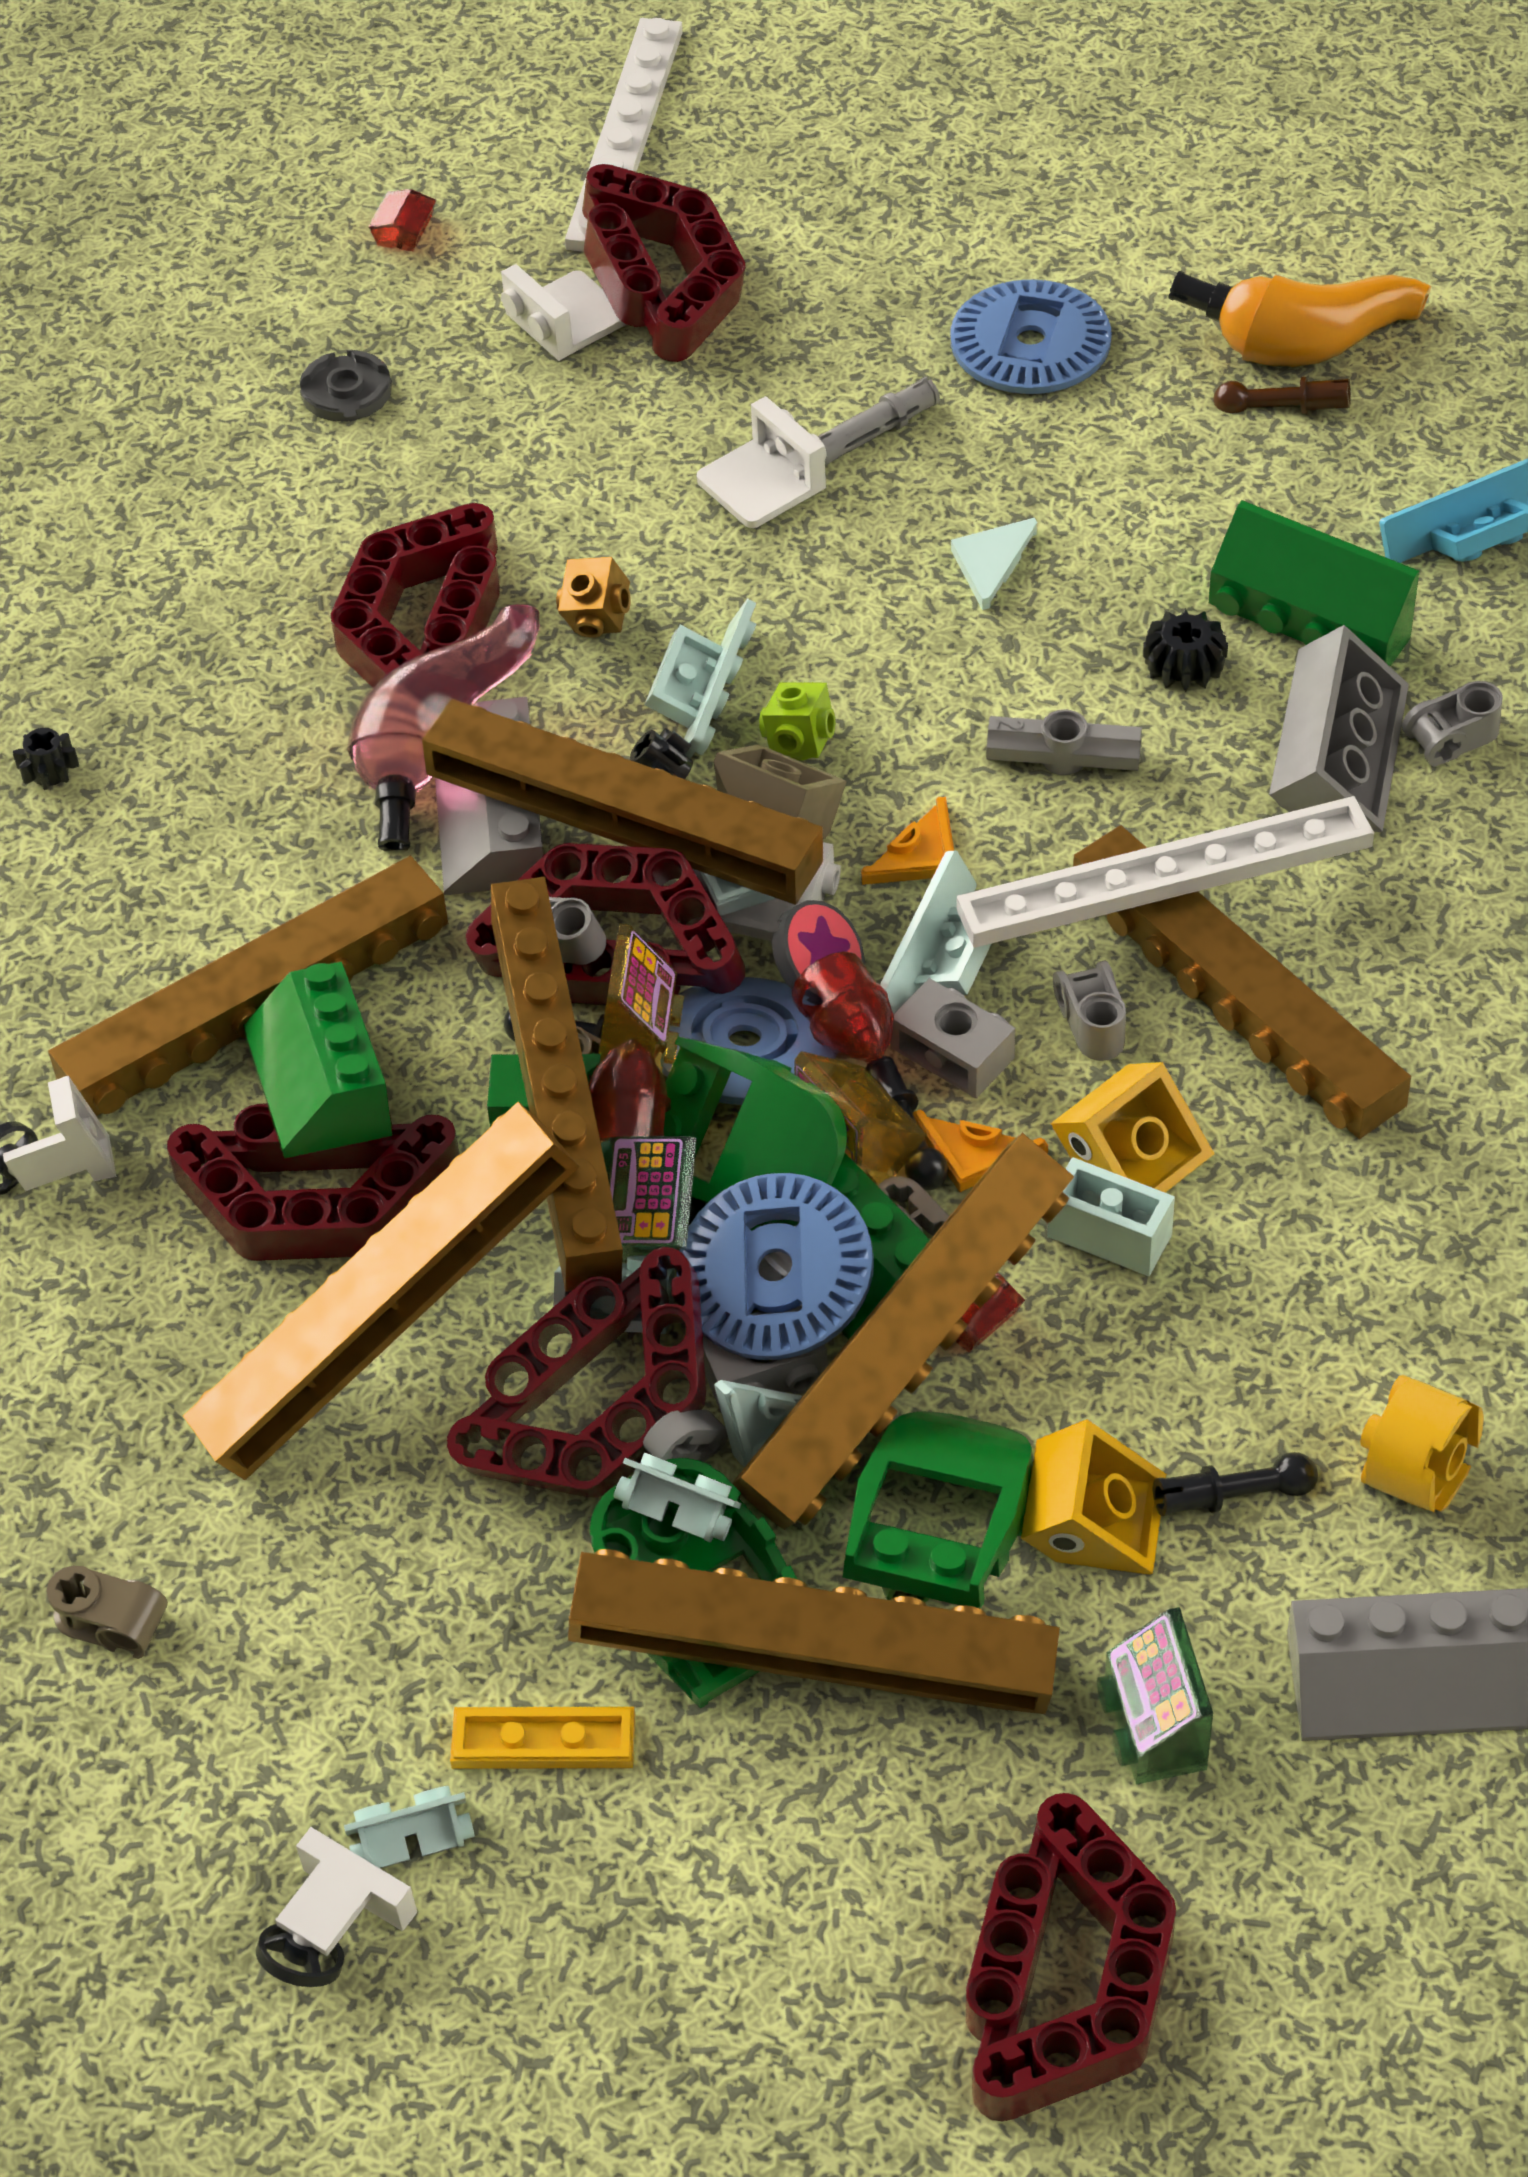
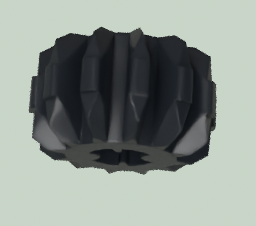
M1186 608L1181 615L1176 616L1165 611L1161 621H1152L1147 631L1146 642L1143 643V657L1145 658V664H1148L1150 678L1162 677L1165 689L1174 684L1175 681H1180L1185 693L1191 681H1195L1196 684L1206 688L1210 677L1220 678L1225 658L1228 655V642H1226V636L1223 635L1221 623L1219 621H1209L1205 611L1196 616L1189 615Z

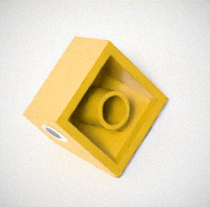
M1163 1062L1126 1065L1050 1123L1070 1158L1074 1157L1165 1193L1215 1154Z
M1088 1419L1039 1438L1036 1441L1021 1539L1055 1562L1148 1575L1153 1574L1161 1519L1156 1505L1163 1503V1499L1154 1500L1152 1487L1156 1478H1166L1167 1474Z

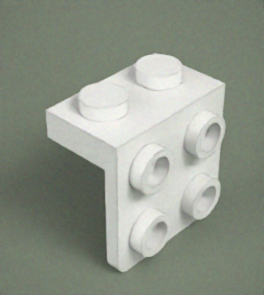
M517 264L501 271L503 284L501 301L506 314L558 361L626 325L616 316L604 290L582 271H572L544 287L539 285Z
M766 396L751 404L753 440L697 472L698 485L748 528H757L826 488L825 459L827 453L823 442L818 436L810 434L800 426L787 410L780 409Z

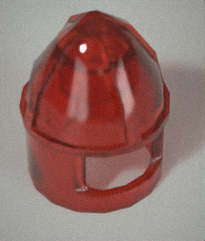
M843 951L818 959L806 968L795 981L791 992L793 1003L799 1012L810 1021L811 1035L818 1043L826 1045L835 1054L862 1060L867 1063L880 1059L891 1044L894 1015L887 992L875 981L862 960L855 953ZM809 987H814L823 1003L814 1006L803 1004L802 1000L805 991Z
M631 1039L613 1048L594 1070L589 1084L603 1156L614 1157L615 1142L618 1139H665V1112H668L672 1106L671 1099L668 1098L665 1078L653 1056L638 1040ZM634 1142L636 1159L640 1157H660L664 1154L665 1142ZM642 1143L651 1144L649 1154L640 1153ZM654 1143H663V1152L661 1154H653ZM619 1148L617 1158H619L620 1154L623 1157V1154L626 1153L628 1155L627 1159H631L632 1149Z

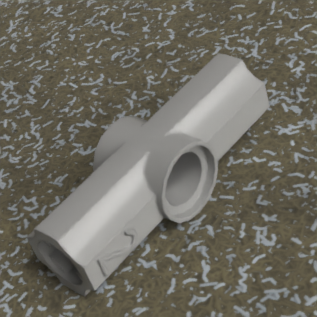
M1068 709L1051 712L1044 720L991 716L988 725L986 759L1042 763L1048 771L1058 775H1071L1083 767L1138 771L1142 727L1087 723L1081 714Z

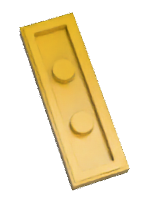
M454 1707L451 1767L452 1769L633 1768L635 1707Z

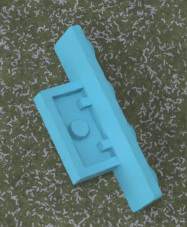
M1528 458L1382 518L1379 521L1385 557L1401 563L1430 550H1435L1452 557L1456 561L1463 562L1480 557L1483 550L1495 545L1511 544L1521 540L1523 534L1528 532Z

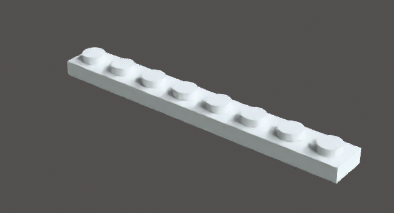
M640 18L589 169L595 165L609 164L637 172L683 33L681 21H670L662 18ZM586 178L565 237L566 250L584 252L587 219L582 213Z
M1355 796L958 895L957 912L973 948L1370 848L1373 846L1374 832Z

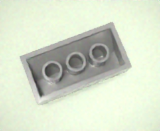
M1345 625L1298 649L1269 795L1280 807L1288 812L1355 796L1374 832H1382L1409 684Z
M527 697L481 701L473 705L480 706L489 712L512 720L530 724ZM435 778L444 895L491 890V884L516 881L544 856L539 814Z
M1528 1588L1291 1601L1287 1638L1302 1741L1528 1729Z

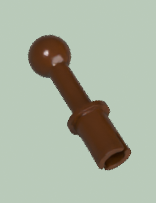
M1301 377L1300 387L1247 389L1244 384L1238 381H1227L1216 389L1213 402L1219 410L1226 413H1239L1247 408L1301 406L1302 415H1308L1309 410L1350 408L1351 386L1350 379L1308 381L1307 377Z

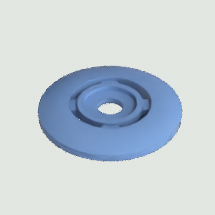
M1046 280L1009 281L982 290L961 306L952 321L950 329L953 355L965 372L987 386L1020 394L1055 392L1067 389L1089 378L1105 362L1110 351L1112 338L1109 319L1095 300L1076 288ZM1033 330L1040 332L1045 338L1037 344H1024L1018 340L1017 336L1024 331Z
M745 977L740 986L725 994H715L708 991L705 987L696 986L679 993L678 997L671 1001L665 1041L661 1040L652 1031L651 1047L655 1062L666 1077H668L680 1049V1046L675 1044L677 1036L749 1053L768 1060H775L792 1068L790 1072L796 1075V1066H799L804 1073L798 1068V1077L800 1072L805 1078L804 1082L807 1080L809 1083H812L807 1078L808 1076L817 1084L825 1077L835 1061L838 1048L837 1027L827 1009L823 1005H815L806 1001L805 999L809 997L800 990L794 992L787 984L779 981ZM668 1003L664 1005L655 1019V1026L662 1033H664ZM738 1031H751L756 1033L760 1040L751 1046H739L732 1043L729 1037ZM731 1072L719 1102L742 1105L752 1081Z
M771 1173L755 1176L723 1190L698 1212L689 1225L679 1250L690 1262L698 1276L702 1334L715 1345L730 1353L758 1360H780L796 1357L828 1343L854 1319L866 1299L873 1277L874 1254L872 1241L867 1226L856 1207L846 1196L825 1182L809 1176L792 1173ZM772 1220H793L799 1222L796 1227L785 1223H772L760 1226L753 1231L750 1230V1228ZM773 1252L785 1253L792 1260V1268L789 1274L778 1281H768L759 1274L761 1260ZM802 1305V1309L799 1311L786 1312ZM757 1309L772 1314L752 1315L750 1313Z

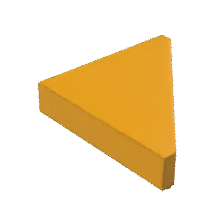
M937 797L936 805L917 823L914 821L909 824L887 845V851L873 865L863 867L861 870L862 885L933 878L945 852L954 851L946 797Z
M921 1109L913 1112L928 1147L939 1150L947 1159L949 1166L948 1176L959 1192L975 1186L1006 1146L1015 1139V1137L1003 1135L1002 1129L960 1120V1124L934 1119L927 1117ZM1037 1138L1032 1140L1048 1154V1144L1045 1139Z

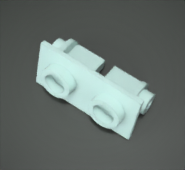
M645 1452L640 1463L627 1458L624 1459L623 1464L631 1466L635 1470L631 1479L622 1476L616 1486L614 1498L623 1501L622 1508L631 1509L662 1522L671 1501L679 1504L672 1523L673 1527L704 1538L707 1542H711L713 1538L721 1541L725 1540L732 1523L731 1518L723 1516L726 1506L729 1505L740 1509L742 1504L728 1498L731 1486L698 1474L695 1485L673 1476L677 1465Z
M443 1786L415 1794L413 1796L415 1806L392 1812L390 1803L386 1802L353 1812L356 1822L344 1825L346 1835L359 1833L361 1843L350 1845V1851L378 1868H383L410 1860L405 1837L417 1834L422 1857L455 1847H463V1840L475 1837L469 1813L457 1816L455 1810L456 1805L466 1803L464 1792L451 1796L449 1786Z

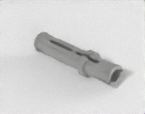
M923 377L895 394L889 392L881 396L879 403L873 405V407L820 434L818 437L823 442L827 453L825 466L894 427L897 430L907 425L910 418L939 404L940 395L931 379L928 380V377Z

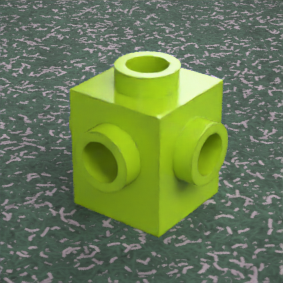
M779 682L769 703L760 712L759 729L761 736L767 738L769 749L797 761L819 758L828 738H832L835 732V713L831 706L827 683Z

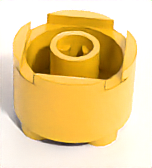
M1405 1375L1398 1376L1391 1388L1388 1404L1382 1416L1373 1414L1363 1429L1360 1444L1362 1447L1369 1449L1362 1470L1361 1482L1421 1509L1434 1513L1435 1510L1442 1512L1448 1507L1471 1469V1465L1463 1463L1468 1444L1476 1448L1479 1446L1484 1422L1482 1408L1470 1403L1466 1399Z

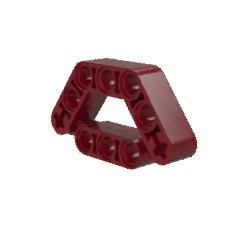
M609 164L595 165L587 171L582 213L587 219L584 252L616 316L626 325L633 327L646 326L653 338L652 349L661 359L671 362L687 359L738 304L741 298L746 269L745 260L713 201L706 193L698 189ZM641 238L672 246L688 275L667 298L660 288V275Z
M480 503L464 504L367 536L359 547L331 611V624L336 651L350 667L402 714L415 716L428 712L437 701L436 694L443 676L462 674L469 669L500 594L495 557L498 551L493 511L488 506ZM446 576L424 629L425 639L419 650L390 621L405 588Z
M564 843L549 850L518 879L545 877L549 897L581 899L594 911L662 915L682 950L664 949L656 943H645L674 971L675 978L671 1001L678 997L681 986L705 987L708 991L715 994H725L735 990L745 978L746 968L731 933L688 860L681 852L664 848ZM578 873L573 878L564 880L570 874ZM622 876H628L625 880L618 883H614L616 879ZM679 879L672 885L664 886L669 880ZM490 905L468 927L466 942L483 972L490 976L502 977L491 921ZM702 917L697 923L686 925L691 919ZM606 939V947L595 961L583 965L563 963L571 1003L628 1007L622 1001L621 993L630 941ZM632 941L623 1000L630 1007H634L636 1002L641 1008H644L643 1004L646 1001L652 1009L657 976L654 978V984L649 980H645V985H643L638 980L639 974L645 978L648 973H652L644 964L646 949L656 957V962L658 960L662 965L664 963L643 942L641 943L645 946L643 962H641L633 954L634 941ZM714 947L720 957V960L713 962L707 955V952L711 951ZM632 957L638 961V968L632 964ZM658 963L657 971H660L661 967V972L658 976L671 988L672 976ZM640 965L646 969V976L640 972ZM631 966L637 971L636 977L630 972ZM610 968L605 974L593 977L599 970ZM629 975L635 979V986L629 982ZM647 982L653 986V993L647 989ZM637 983L643 987V994L637 990ZM660 984L657 1008H663L669 1000V990L663 984ZM628 986L634 991L632 1005L626 1001ZM645 991L652 996L651 1002L646 999ZM636 993L642 997V1005L636 1001Z
M267 1103L250 1105L241 1110L235 1118L234 1130L212 1131L204 1125L186 1124L171 1133L167 1140L169 1159L179 1187L232 1248L243 1258L252 1261L353 1257L365 1246L372 1235L381 1231L408 1205L409 1201L416 1194L428 1187L449 1167L452 1160L459 1155L456 1130L453 1123L441 1115H425L419 1117L411 1124H392L391 1121L392 1136L284 1158ZM245 1168L257 1172L369 1169L350 1188L265 1191Z
M669 1247L655 1249L644 1258L641 1266L619 1285L610 1278L602 1276L590 1277L581 1282L490 1363L485 1374V1383L491 1397L471 1415L459 1419L451 1427L447 1436V1448L450 1456L465 1470L478 1476L583 1497L603 1496L618 1484L622 1476L628 1477L631 1475L635 1468L623 1464V1461L627 1458L640 1463L644 1452L649 1454L644 1448L643 1440L650 1428L658 1420L676 1410L679 1412L702 1410L706 1401L699 1280L696 1271L684 1254ZM672 1268L680 1276L673 1278L671 1283L672 1296L678 1304H669L668 1293L659 1282L667 1278V1270ZM602 1296L615 1297L616 1305L614 1311L608 1317L598 1320L590 1317V1309L596 1299ZM642 1312L645 1376L578 1435L515 1423L525 1413H530L544 1403L624 1333L631 1321ZM672 1323L686 1325V1335L678 1345L672 1347L660 1345V1334L666 1326ZM563 1333L572 1335L571 1348L566 1354L556 1358L547 1356L548 1343L553 1337ZM518 1371L527 1372L528 1383L523 1392L514 1396L505 1395L504 1384L509 1375ZM676 1379H686L689 1381L690 1390L684 1400L676 1404L664 1402V1389L671 1381ZM633 1417L644 1418L646 1420V1429L640 1439L629 1443L620 1440V1429L625 1421ZM481 1437H483L492 1446L503 1449V1455L501 1457L495 1451L477 1449L474 1456L467 1448L469 1443H479ZM535 1444L544 1445L546 1457L543 1463L533 1470L522 1469L521 1457L524 1451ZM590 1455L600 1456L602 1459L600 1473L589 1481L578 1480L576 1468L579 1462Z
M1059 1793L1046 1798L1040 1805L1037 1813V1823L1029 1854L1018 1853L1009 1856L1000 1863L992 1885L966 1986V2024L970 2033L977 2040L981 2041L973 2065L972 2095L974 2104L980 2113L991 2120L1001 2122L1013 2120L1129 2074L1142 2065L1148 2053L1174 1937L1175 1900L1169 1890L1089 1804L1077 1795ZM1072 1830L1075 1831V1837L1070 1833ZM1107 1871L1119 1878L1113 1882L1104 1883L1097 1881L1091 1875L1096 1872ZM1057 1878H1059L1111 1935L1096 2003L1019 2033L1050 1914V1906ZM1022 1887L1029 1888L1037 1894L1028 1899H1019L1012 1896L1009 1892ZM1139 1916H1150L1161 1924L1145 1928L1138 1926L1132 1920ZM1004 1943H1012L1020 1946L1023 1951L1013 1956H1005L998 1953L995 1948ZM1127 1972H1136L1143 1975L1147 1981L1140 1985H1129L1123 1982L1119 1976ZM989 2000H999L1009 2008L1004 2012L993 2014L982 2010L979 2006ZM1119 2029L1132 2034L1135 2039L1129 2043L1119 2044L1107 2039L1105 2034ZM1061 2052L1072 2056L1076 2062L1067 2067H1057L1050 2064L1046 2057ZM1025 2063H1031V2066L1025 2067ZM1000 2076L1005 2084L1012 2083V2086L1003 2088L998 2080L991 2081V2078Z

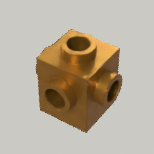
M612 557L567 560L563 586L558 590L556 597L558 612L572 630L581 636L595 638L606 633H621L624 615L629 611L631 605L630 580Z

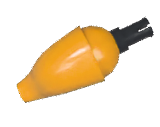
M1178 271L1170 288L1168 298L1206 312L1207 318L1219 322L1223 337L1232 349L1243 355L1242 360L1270 366L1296 367L1321 363L1338 356L1372 332L1398 320H1418L1429 297L1431 286L1417 279L1391 274L1373 276L1343 284L1322 285L1298 282L1279 275H1275L1273 278L1258 276L1242 280L1232 287L1222 282L1213 285L1187 275L1183 271Z

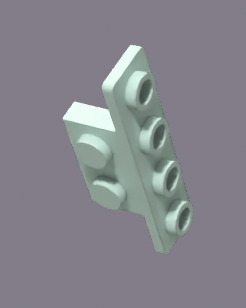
M748 598L731 620L721 646L681 624L672 635L644 704L688 728L684 739L691 744V747L685 753L689 758L695 752L703 755L708 748L716 730L709 726L712 718L715 720L718 718L729 697V693L723 690L725 683L730 684L733 681L743 661V658L736 654L739 648L743 650L755 630L756 623L750 621L756 603Z
M956 850L945 852L873 998L875 1006L889 1028L890 1017L929 978L946 988H953L963 995H967L991 944L973 948L957 912V896L974 892L976 881Z

